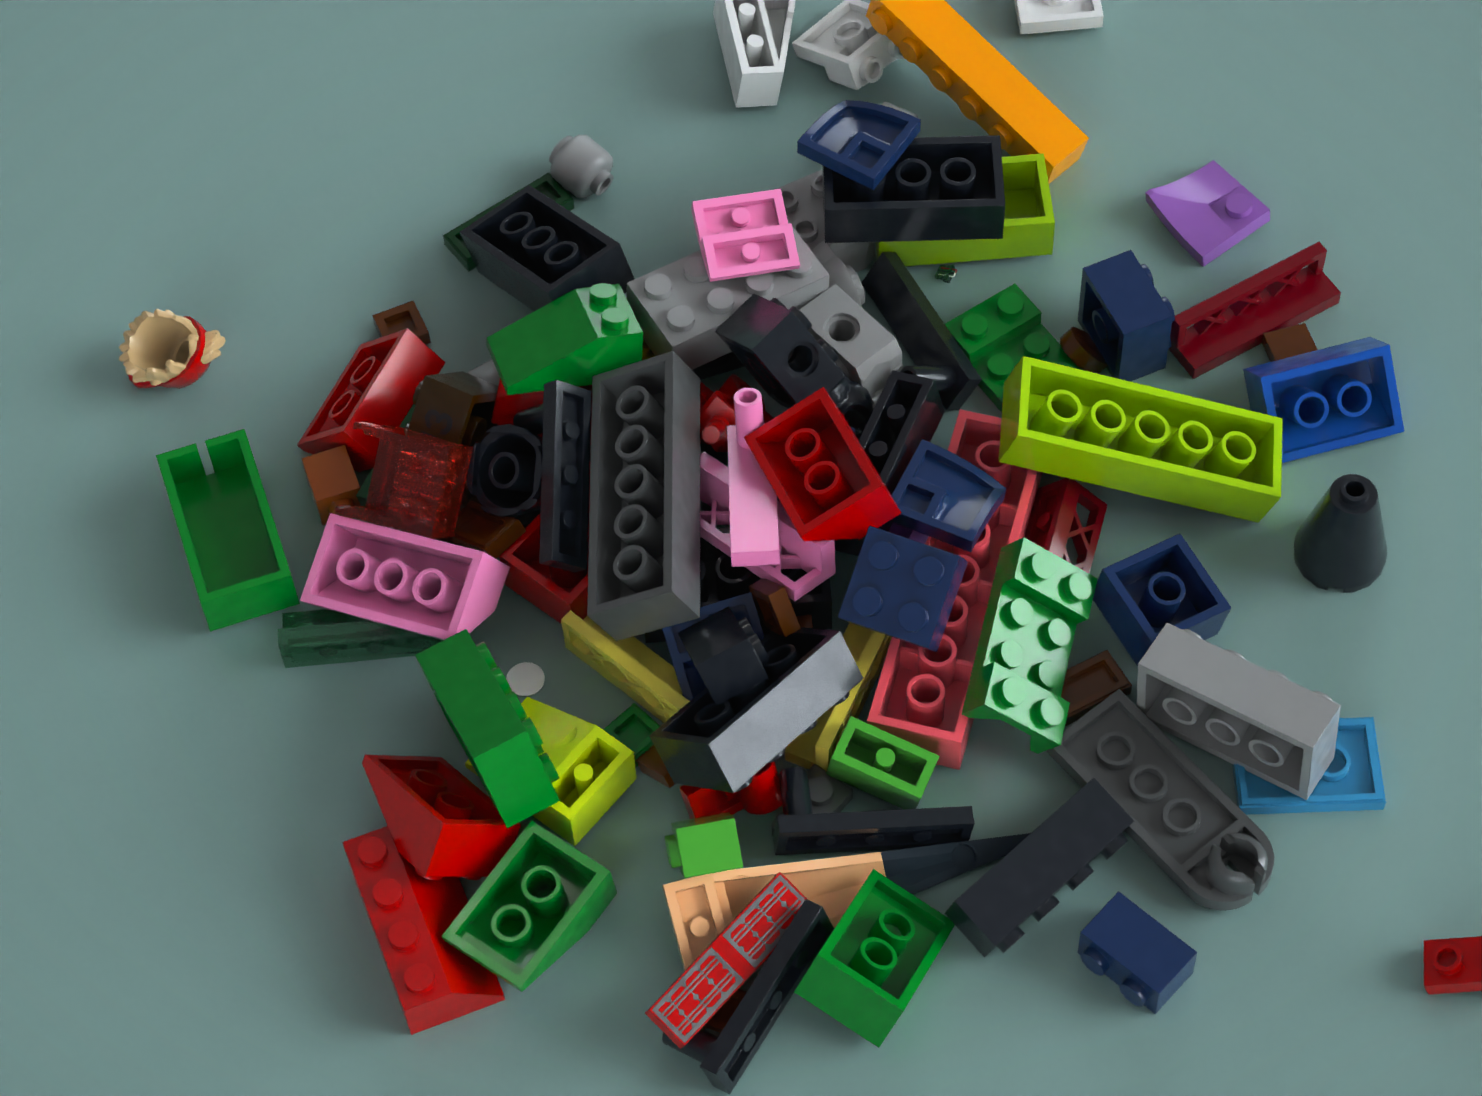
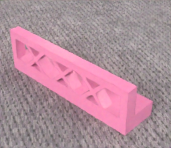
M704 451L700 454V500L712 508L711 511H700V537L731 557L730 533H722L717 529V525H730L728 467ZM777 500L780 564L744 567L761 579H768L784 586L788 597L795 602L836 574L835 540L803 541L781 502ZM781 569H803L807 574L794 582L782 574Z

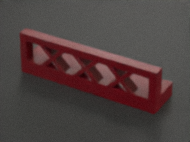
M1319 241L1175 315V321L1172 322L1170 333V352L1192 379H1195L1262 344L1263 333L1298 325L1338 304L1341 292L1323 272L1327 249Z
M1063 478L1040 487L1036 494L1025 538L1071 563L1066 550L1068 538L1072 537L1078 554L1075 566L1090 574L1107 504L1073 479ZM1077 503L1090 511L1086 527L1083 528L1076 511Z

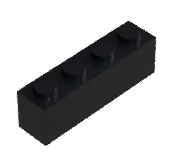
M892 370L859 439L861 446L891 495L921 440L931 442L945 412L935 379ZM888 521L878 529L889 532L893 522ZM865 536L861 539L835 540V551L859 556Z
M1095 778L1091 779L957 898L946 910V916L984 958L996 947L1002 953H1005L1025 934L1019 927L1031 915L1039 922L1060 903L1054 895L1067 884L1072 891L1076 889L1094 872L1089 865L1093 859L1101 853L1108 860L1128 841L1122 833L1134 820Z

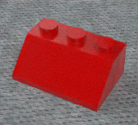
M408 328L360 344L297 446L305 452L316 454L345 445L355 471L361 472L373 468L412 407L413 395L418 384L424 380L426 375L439 374L446 362Z
M824 387L744 437L803 541L861 539L866 536L869 526L879 528L902 513L845 417Z

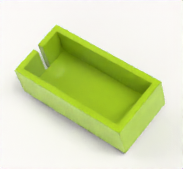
M1044 153L1002 157L1005 194L1003 239L875 242L877 259L882 252H896L905 266L1052 255L1055 219Z

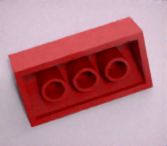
M388 826L342 842L351 872L411 1035L505 1000L497 975L444 941L441 937L468 902L459 877H443L441 880L435 881L418 875L414 871L415 867L398 852Z

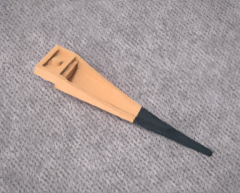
M1031 833L732 869L664 884L662 888L684 971L779 872L809 901L822 906L835 928L873 869L909 893L916 894L1006 856Z

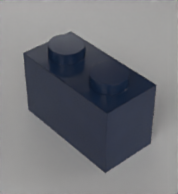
M1119 891L1080 932L1078 954L1085 966L1099 976L1105 974L1119 985L1121 993L1127 1000L1138 1007L1144 1005L1154 1014L1162 1008L1193 974L1197 952Z

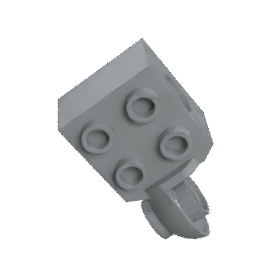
M822 170L777 188L782 191L788 221L792 223L794 229L829 273L828 288L834 284L838 285L862 307V304L865 303V292L856 272L866 269L874 259V242L825 243Z
M834 284L802 307L800 311L811 322L812 327L808 331L815 340L822 339L835 351L839 357L835 363L850 381L858 382L868 390L876 405L892 370L900 372L903 368L901 348L896 337L838 285Z

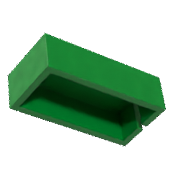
M245 429L205 440L215 472L209 475L205 473L196 443L156 455L210 632L300 604Z
M464 629L416 654L415 657L432 691H435L434 695L448 724L506 827L509 828L559 802L560 799L552 785V782L560 779L547 753L539 756V754L544 752L541 744H543L541 737L530 717L527 718L514 691L512 692L502 670L496 665L485 642L483 641L476 645L467 629Z

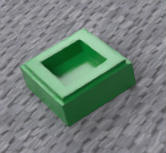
M633 703L603 730L634 752L635 767H637L636 760L654 745L649 736L660 725L638 705Z

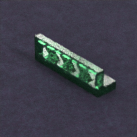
M329 609L282 613V629H278V647L285 668L415 656L443 641Z

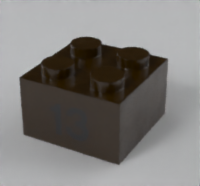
M463 371L426 375L414 392L413 404L415 408L410 423L404 427L400 435L399 447L401 451L397 462L444 482L458 480L466 468L470 450L475 442L481 443L489 434L486 431L493 426H498L491 423L498 386Z

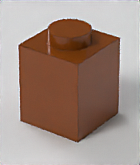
M345 445L301 458L322 525H326L330 513L348 518L364 513L356 497L360 486Z

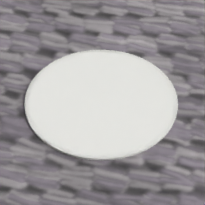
M523 662L509 670L506 680L512 692L514 691L516 695L530 696L537 693L543 687L545 675L538 665Z

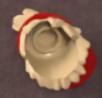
M156 309L154 313L143 311L140 316L128 324L130 330L123 333L125 342L119 346L120 351L123 352L119 356V361L124 362L123 365L126 368L125 371L129 376V380L138 388L162 386L180 389L193 384L204 375L211 361L221 355L219 349L225 344L226 340L225 337L220 335L218 330L207 332L198 321L190 316H179L167 309L165 311Z

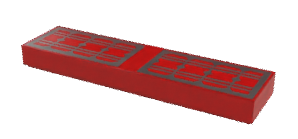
M781 872L776 874L649 1007L645 1014L680 1049L683 1048L771 955L807 898Z

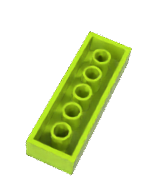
M1022 356L1004 382L999 462L1259 523L1281 498L1283 418Z

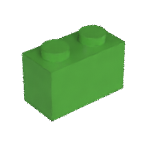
M850 716L831 757L826 774L902 809H916L940 756Z
M729 812L671 823L673 834L664 836L669 865H671V868L679 867L684 878L743 868L736 822Z

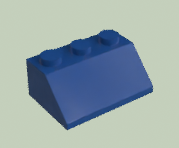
M1367 337L1243 369L1250 410L1283 418L1282 463L1405 432L1390 344L1375 338Z

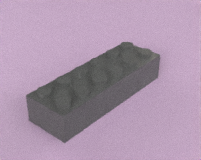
M674 351L592 376L587 616L616 641L700 618V378Z

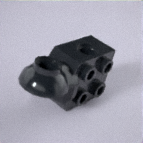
M753 294L715 332L765 392L780 405L789 409L824 387L843 416L850 411L847 422L850 427L855 428V434L859 441L875 407L868 390L858 382L850 381L835 363L839 359L838 355L822 339L815 340L808 331L812 327L811 322L799 309L794 306L787 309L783 303L774 297L769 301Z

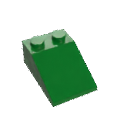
M599 283L592 287L574 289L486 338V346L507 395L544 391V384L554 380L577 387L592 385V376L642 361L643 331L620 284Z
M531 820L441 937L444 941L523 992L591 929L616 896L617 890L610 870Z
M873 869L794 993L879 1048L905 1010L955 924L948 917Z

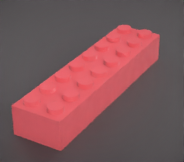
M962 409L959 410L948 451L972 463L1006 488L1005 498L990 518L972 552L928 536L926 545L959 555L968 561L937 652L893 637L891 638L867 718L868 724L939 755L940 757L936 765L960 770L974 718L962 715V710L1000 550L1002 547L1025 537L1043 472L1000 463L1001 418Z

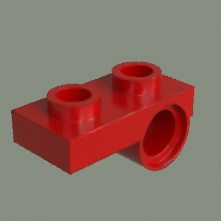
M775 762L767 763L752 776V782L738 792L729 793L688 785L680 786L679 790L690 819L727 812L733 815L742 809H745L750 814L763 815L779 808L782 805L779 774Z
M1482 936L1424 940V988L1428 995L1482 992Z

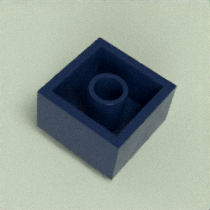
M1132 250L1084 267L1082 270L1078 322L1082 329L1088 333L1108 364L1106 368L1110 375L1114 378L1131 382L1166 368L1168 349L1171 347L1172 322L1175 321V314L1170 301L1166 297L1161 298L1154 287V280L1147 265H1140Z
M869 526L838 618L937 652L968 561L959 555Z
M1180 533L1103 568L1098 577L1093 601L1137 667L1166 623L1180 629L1191 630L1197 633L1203 640H1207L1219 633L1231 610V606Z

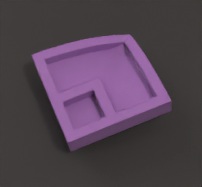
M1214 160L1177 181L1149 189L1145 192L1147 203L1163 225L1202 267L1270 221V209Z

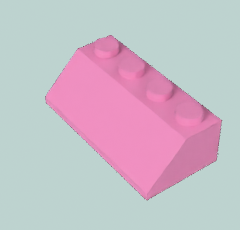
M330 513L300 601L445 640L464 629L471 633L495 612L510 567L483 551Z

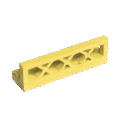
M571 610L561 619L565 648L663 723L690 702L682 695L674 667L634 636L616 641L591 618L586 616L584 619H581Z
M852 623L848 624L843 637L864 679L849 691L850 694L845 701L832 706L819 717L817 725L812 730L799 735L786 747V761L806 769H810L815 763L827 771L831 757L850 716L858 719L883 668L892 637Z

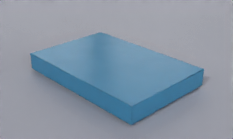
M1374 717L1339 718L1334 759L1307 800L1246 771L1245 767L1239 764H1232L1237 806L1246 815L1384 810L1386 804Z

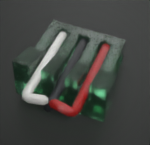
M954 264L948 266L940 265L935 274V279L950 283L958 270L955 269Z

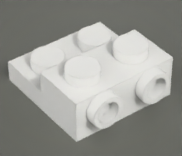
M844 0L792 42L797 57L824 66L830 81L855 90H859L869 82L874 83L878 81L886 66L897 59L904 58L899 48L886 35L878 33L872 27L869 19L866 17L870 3L861 0Z

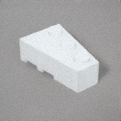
M715 0L713 16L736 108L777 105L796 0Z

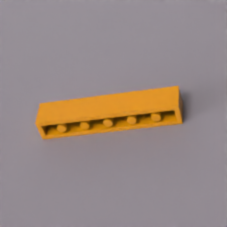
M945 0L870 1L866 17L869 19L872 27L878 33L886 35L899 48L902 56L907 61L915 63L929 77L932 85L937 90L945 92L957 103L966 118L975 121L989 136L1000 135L1002 150H1005L1011 156L1044 153L1049 184L1080 159L1089 137Z

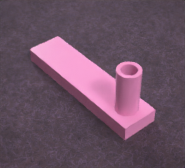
M743 388L734 394L736 425L727 426L732 567L780 564L777 495L744 439L746 435L765 424L762 394L755 388Z

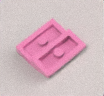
M781 189L692 201L691 211L710 282L800 268L792 223L788 224Z

